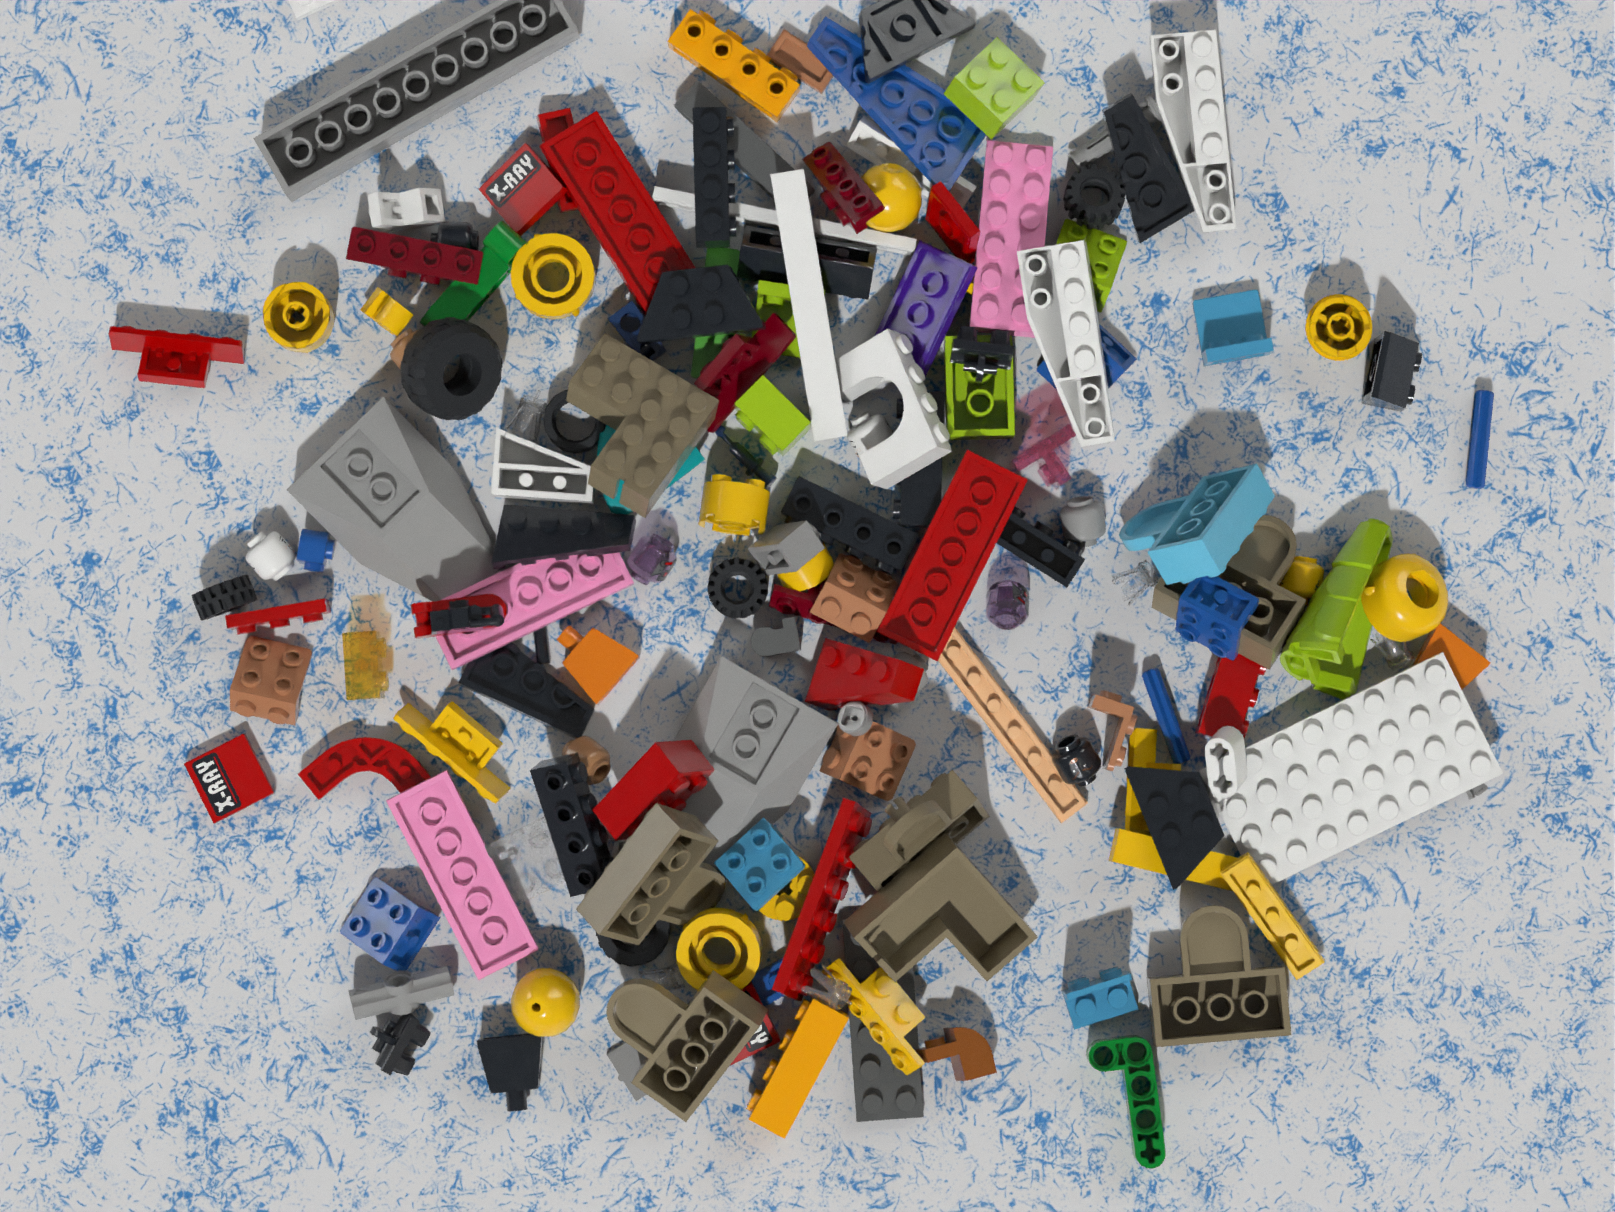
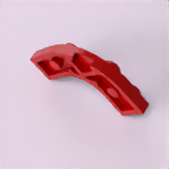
M370 737L354 738L340 742L326 750L298 773L299 777L318 800L325 797L346 778L358 772L371 771L381 774L400 793L431 778V775L422 764L405 748L388 740Z

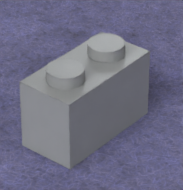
M806 520L775 525L749 546L748 550L764 574L773 575L798 571L825 547L819 540L820 535L817 529Z

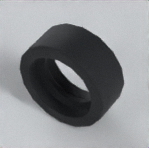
M564 390L555 395L546 406L543 417L545 431L551 442L562 451L574 454L587 452L598 446L600 434L605 431L606 424L595 418L594 430L583 440L573 441L562 436L557 429L556 417L562 406L569 403L566 401L568 390Z

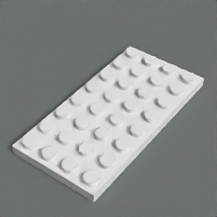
M1441 652L1245 747L1247 778L1234 795L1223 798L1220 801V814L1241 856L1249 852L1273 885L1498 777L1503 772L1444 653ZM1205 766L1199 769V772L1207 786L1208 776L1207 767Z

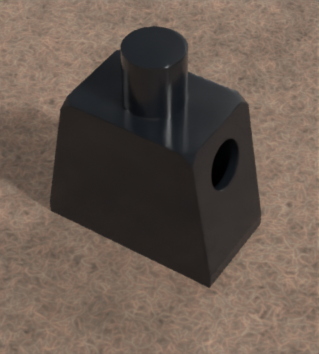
M525 1033L479 1038L477 1040V1047L490 1093L506 1092L508 1112L527 1110L526 1090L538 1089L540 1087L543 1037Z

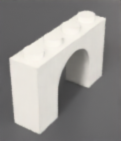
M890 329L884 330L835 360L841 399L851 402L885 382H893L902 395L904 411L897 430L886 440L859 455L870 484L884 489L892 487L952 452L948 442L950 434L937 416V403L933 396L927 392L923 382L925 381V375L920 366L915 363L911 354L913 347L906 335Z

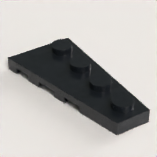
M1130 93L1103 109L1102 113L1119 175L1123 182V188L1126 190L1125 196L1139 243H1142L1192 213L1194 208L1187 189L1136 99Z
M504 505L491 563L493 569L506 568L505 564L521 562L522 565L536 564V560L555 558L556 561L569 559L571 555L585 553L587 556L631 551L636 519L634 515Z
M512 642L469 662L458 682L464 688L575 739L583 736L595 710L562 682H559L550 675L541 665L525 655Z

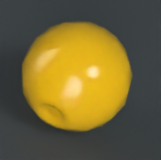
M884 163L871 167L861 176L862 180L885 207L882 212L866 222L869 227L876 231L890 233L906 228L917 218L922 205V188L912 172L898 164Z
M537 968L526 973L516 984L511 997V1009L517 1024L526 1032L538 1037H555L567 1031L575 1022L580 1008V993L574 981L565 973L552 968Z

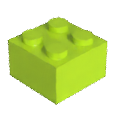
M996 37L953 78L943 94L992 140L1035 98L1045 82Z
M764 375L734 403L735 410L737 411L735 414L736 420L749 432L754 428L761 435L759 442L772 455L778 452L784 456L811 429V422Z

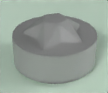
M859 701L846 703L838 714L839 727L851 736L865 734L873 722L871 709Z

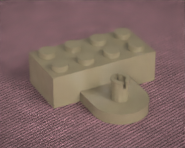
M1263 515L1254 525L1253 532L1240 545V550L1227 563L1226 570L1217 577L1259 598L1257 608L1241 631L1238 653L1270 670L1286 645L1287 638L1303 615L1306 599L1279 586L1295 559L1297 543L1292 529L1279 518ZM1161 577L1154 587L1152 608L1177 620L1179 598L1189 583L1182 584L1177 582L1166 585Z
M951 770L948 774L943 773L936 777L928 791L922 796H914L907 804L902 797L894 799L893 801L898 807L897 810L889 803L885 808V812L890 815V818L880 825L879 832L871 839L867 838L859 842L854 847V853L849 858L878 892L943 834L947 833L957 845L990 816L977 797L959 776Z
M656 803L646 813L644 820L635 832L627 838L617 856L605 867L604 873L595 885L586 892L584 899L576 910L599 935L635 945H640L658 920L685 925L698 913L714 908L722 898L725 890L724 877L714 866L703 862L719 840L695 815Z
M1208 905L1193 911L1183 922L1179 935L1182 974L1146 977L1153 1045L1155 1047L1291 1035L1285 967L1251 968L1248 932L1242 919L1232 910L1218 905Z
M714 970L688 1004L652 980L635 978L623 982L615 989L608 1001L606 1010L607 1020L613 1032L647 1057L631 1083L685 1122H687L758 1030L768 1012L766 1007Z

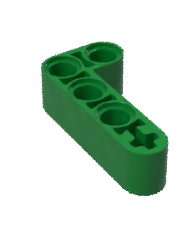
M500 221L483 241L484 247L480 251L484 253L478 285L454 280L424 314L420 324L424 327L433 320L445 317H455L469 321L509 276L512 262L518 250L523 245H527L528 242L504 221Z
M1139 1035L1119 1036L1093 1041L1086 1050V1057L1090 1065L1102 1072L1122 1070L1134 1158L1145 1168L1153 1169L1159 1167L1165 1159L1166 1150L1151 1045ZM1134 1042L1142 1043L1145 1049L1143 1056L1138 1060H1131L1127 1055L1128 1046ZM1101 1046H1106L1111 1051V1058L1105 1064H1097L1093 1058L1095 1050ZM1137 1076H1145L1149 1081L1148 1089L1141 1094L1133 1092L1131 1088V1083ZM1144 1109L1152 1111V1123L1146 1127L1138 1126L1136 1123L1138 1112ZM1156 1132V1136L1149 1135ZM1137 1134L1149 1135L1151 1146L1154 1149H1158L1156 1153L1152 1154L1151 1160H1148L1141 1154V1151L1146 1150V1141L1143 1136L1138 1138Z

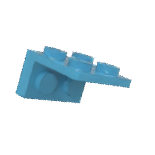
M1258 290L1193 301L1192 305L1203 366L1268 356L1274 351L1272 338H1267Z
M764 817L714 862L755 911L760 910L805 868V864L782 839L784 836Z
M1117 966L1099 972L1101 978L1089 981V978L1081 977L1067 982L1068 988L1061 991L1074 1030L1138 1010L1130 981L1133 980L1130 972L1122 971Z

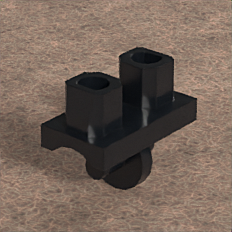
M961 326L957 339H953L950 363L964 364L963 371L976 372L975 382L982 383L984 373L997 375V368L1010 370L1014 346L1010 345L1008 331H991L990 343L977 341V329Z
M412 1013L401 1015L397 1023L387 1019L382 1029L373 1026L370 1030V1033L377 1037L372 1049L380 1053L375 1064L381 1067V1071L389 1075L394 1071L408 1076L415 1064V1058L404 1053V1049L408 1042L423 1047L431 1034L426 1027L419 1023L420 1021Z

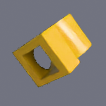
M379 287L375 289L360 309L382 328L397 337L414 316Z

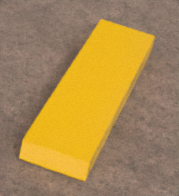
M1120 828L1115 829L1108 861L1167 875L1152 836ZM1210 851L1185 880L1233 891L1220 874V869L1236 860L1237 857Z
M1249 852L1220 869V874L1296 980L1325 963L1324 957Z

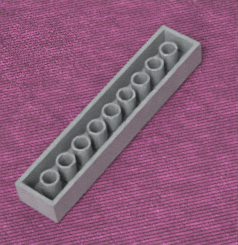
M495 0L253 139L285 195L293 202L580 38V34L561 0Z

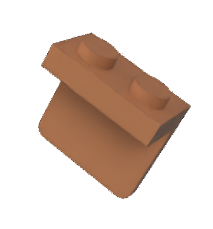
M840 553L810 613L870 643L889 608L898 583L888 573L876 571L868 567L855 556Z
M256 636L248 637L230 687V711L237 712L245 717L255 716L268 719L276 724L286 723L295 726L299 716L300 692L312 659L311 650Z
M1101 690L1100 695H1091L1088 708L1119 718L1103 765V769L1113 772L1115 766L1121 767L1127 748L1123 747L1122 743L1125 734L1132 735L1138 716L1132 714L1133 706L1121 703L1123 696Z
M874 721L870 729L861 736H851L842 731L839 725H837L836 735L830 748L824 754L820 772L880 799L890 801L897 790L916 743L913 739Z

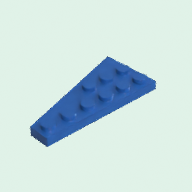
M825 16L809 39L808 49L930 183L935 185L941 181L950 192L986 137V134L943 94L945 89L906 65L868 84L865 80L861 38Z

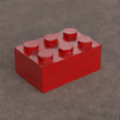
M692 740L655 742L595 806L593 812L616 841L627 840L642 823L646 813L656 803L682 811L687 805L685 801L692 794L699 792L707 785V778L715 769Z

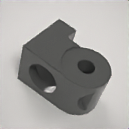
M795 617L782 619L783 628L774 630L770 627L758 628L751 637L753 651L762 657L801 651Z

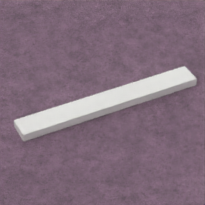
M804 169L770 174L814 442L845 437L848 435Z
M654 186L652 199L656 205L695 212V194ZM737 202L729 203V216H736V221L779 229L776 210ZM812 218L815 237L873 247L878 250L912 256L915 251L917 241L915 238L865 229L856 234L850 225L843 227L841 223Z

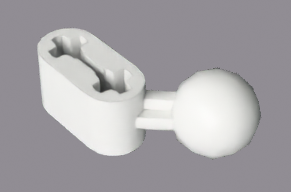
M1231 726L1220 728L1205 746L1208 785L1205 788L1217 818H1219L1221 811L1220 801L1223 798L1234 795L1245 782L1248 773L1243 735L1238 729Z

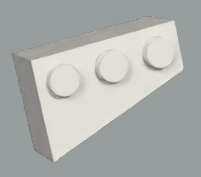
M496 427L492 496L497 498L594 504L595 488L588 485L591 466Z

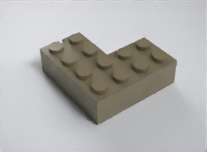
M604 333L569 381L566 397L567 402L616 430L592 463L588 485L614 499L618 492L620 479L623 480L624 484L619 503L646 518L715 420L719 400Z
M947 833L943 834L844 921L854 939L895 982L946 937L986 981L991 979L1038 938L1028 923Z

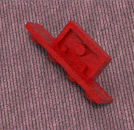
M110 326L108 334L112 350L142 353L137 373L138 380L141 382L205 388L211 361L244 364L245 362L243 342L231 337H207L197 333L179 334L170 333L162 329L152 331L136 329L131 326Z

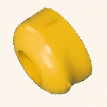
M558 233L534 234V238L518 250L512 262L511 284L515 297L530 313L540 318L555 320L573 315L577 317L594 292L596 275L592 259L578 241L567 235ZM558 262L565 265L569 270V281L562 290L548 292L539 285L538 274L547 263Z
M1405 553L1395 555L1373 567L1361 595V602L1369 622L1380 634L1393 641L1406 642L1431 632L1443 621L1448 608V591L1441 573L1433 564L1417 554ZM1407 590L1410 592L1412 600L1410 599Z
M710 908L691 918L683 926L676 949L677 965L681 975L697 991L713 970L739 989H743L754 978L762 957V941L757 928L749 920L746 913L743 915L727 908ZM714 937L726 938L735 948V958L727 964L712 962L704 952L705 943Z

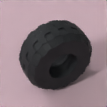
M455 317L433 320L414 334L404 350L400 366L403 389H405L408 398L416 406L434 417L448 421L467 419V417L480 412L494 397L501 381L503 367L500 349L490 334L469 321ZM459 355L460 364L457 373L451 380L444 383L443 374L446 365L453 357Z

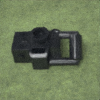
M455 600L448 602L449 607L447 610L430 611L432 635L483 630L485 626L499 627L504 623L503 608L499 604L479 607L477 605L469 606V600ZM482 615H490V618H482Z

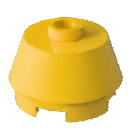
M1344 294L1329 295L1315 303L1309 311L1305 325L1306 336L1312 348L1321 356L1330 360L1344 361L1356 357L1367 347L1372 335V320L1366 307L1357 299Z

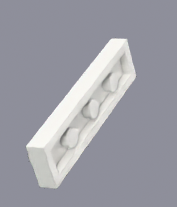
M863 116L846 147L875 165L894 163L906 168L916 177L922 188V194L929 198L931 187L933 186L930 181L877 123ZM960 176L950 193L964 209L977 186Z

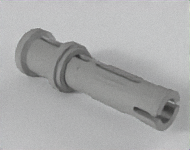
M1150 94L1144 97L1145 101L1139 104L1147 121L1150 125L1157 120L1162 121L1156 101ZM1107 129L1068 154L1078 170L1083 166H1089L1112 150Z

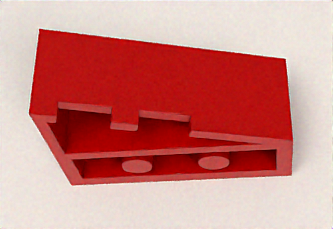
M825 638L805 702L829 711L838 710V708L843 707L850 701H859L865 705L913 702L924 669L896 658Z

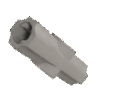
M448 966L416 974L404 970L395 971L388 974L383 982L348 990L355 1020L390 1011L395 1015H407L417 1010L419 1004L454 995Z

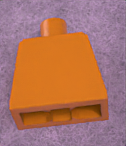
M1440 623L1434 630L1429 632L1412 666L1443 652L1461 689H1463L1486 669L1491 662Z
M569 625L557 638V641L571 652L562 664L597 705L604 700L640 658L635 652L595 628H592L583 637Z

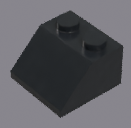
M1387 331L1382 332L1374 339L1361 404L1399 412L1406 409L1407 404H1412L1415 394V385H1411L1413 372L1419 371L1422 360V353L1417 352L1419 343Z

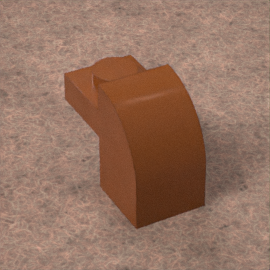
M943 1028L946 1042L944 1036L924 1041L925 1047L915 1049L916 1053L925 1063L950 1057L956 1081H968L997 1073L990 1045L980 1033L970 1028Z

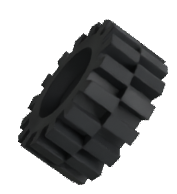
M739 557L724 560L714 568L708 579L707 590L709 599L715 609L724 616L734 619L747 618L758 612L765 603L768 594L766 576L760 567L751 562V560ZM741 575L749 580L751 592L746 599L733 601L725 594V583L732 576Z

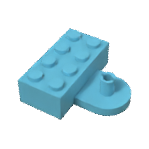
M1257 463L1204 476L1190 495L1154 504L1137 513L1121 528L1119 537L1129 551L1150 548L1148 554L1166 585L1177 582L1186 584L1204 576L1216 577L1226 570L1227 563L1240 550V545L1244 539L1253 532L1254 525L1267 512V507L1275 495Z

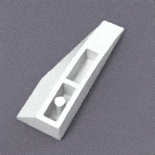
M1214 29L1151 35L1149 40L1156 105L1202 233L1236 230L1217 31Z
M1081 240L1017 251L1027 320L1080 446L1085 447L1115 442L1087 243Z

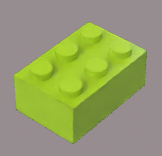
M977 335V341L990 343L991 335ZM1009 335L1010 345L1013 346L1012 336ZM945 336L946 428L950 434L949 440L1013 439L1015 436L1013 358L1010 370L997 368V375L984 373L982 383L975 382L976 372L963 371L964 364L950 363L953 339H957V336Z

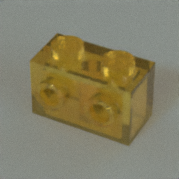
M379 631L342 633L346 699L348 701L385 699L384 691H389L388 672L383 671L382 658L387 657L385 637L381 638Z

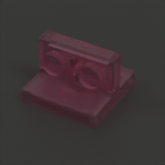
M1070 424L1066 425L1014 458L1009 464L1010 469L1019 475L1039 463L1041 467H1039L1037 472L1047 487L1053 485L1055 490H1058L1072 478L1055 452L1070 443L1076 436Z

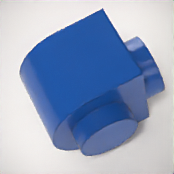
M302 529L296 560L300 564H304V570L324 572L327 559L333 560L335 540L330 539L329 532Z

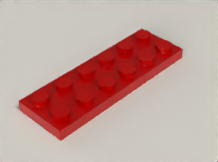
M595 111L545 141L539 147L560 181L568 189V194L646 316L662 272L693 269L695 266L598 111Z
M966 451L877 632L938 662L1028 479L972 451Z
M843 798L772 987V990L799 1002L802 1001L803 996L809 994L812 988L813 977H811L815 964H819L825 952L823 942L827 932L830 933L835 926L837 920L835 910L839 900L842 901L847 894L849 887L847 878L850 870L856 867L849 856L854 853V847L861 842L862 838L867 837L872 826L871 812L855 801Z

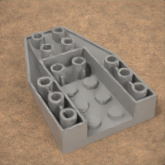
M384 396L286 489L361 565L431 601L442 600L493 576L500 570L493 569L491 562L494 547L458 472Z
M723 656L717 662L673 740H692L715 769L707 778V785L699 792L692 794L685 801L687 805L682 812L695 815L719 840L703 861L714 866L718 871L720 870L714 862L763 817L771 824H774L788 811L838 725L835 721Z

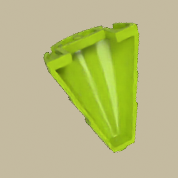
M1370 518L1359 523L1331 563L1332 569L1313 594L1308 607L1287 638L1286 645L1280 655L1281 665L1294 678L1299 681L1303 679L1310 680L1311 684H1314L1313 689L1342 700L1356 694L1372 631V624L1369 622L1363 609L1361 595L1373 567L1389 559L1393 537L1390 526L1385 522Z

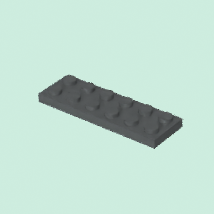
M842 919L845 965L858 982L861 983L880 965L854 939L844 924L846 919ZM912 967L896 982L916 1005ZM849 1010L856 1121L924 1117L920 1068L909 1075H905L903 1071L896 1068L891 1061V1056L881 1044L873 1040L869 1029L860 1018L854 1016ZM916 1025L904 1036L914 1050L919 1049L918 1028Z

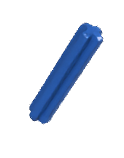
M1478 390L1474 396L1466 487L1473 489H1482L1485 486L1494 393L1488 390Z
M1153 668L1144 671L1142 678L1172 762L1174 764L1187 762L1191 756L1160 670Z

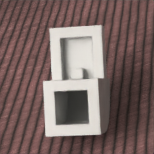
M419 187L401 193L374 192L367 194L372 228H383L384 232L423 228L445 222L441 189Z

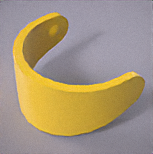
M824 542L822 544L825 548L798 571L776 574L783 587L803 591L817 586L829 576L834 562Z

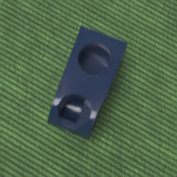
M633 301L607 319L631 349L653 362L667 352L661 342L640 344L637 341L644 316Z

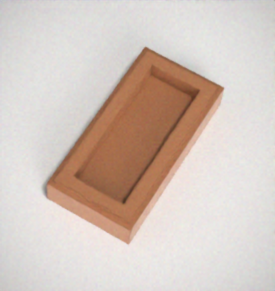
M785 29L767 54L771 58L770 62L780 68H787L798 77V80L820 94H823L834 77L808 49L807 43Z

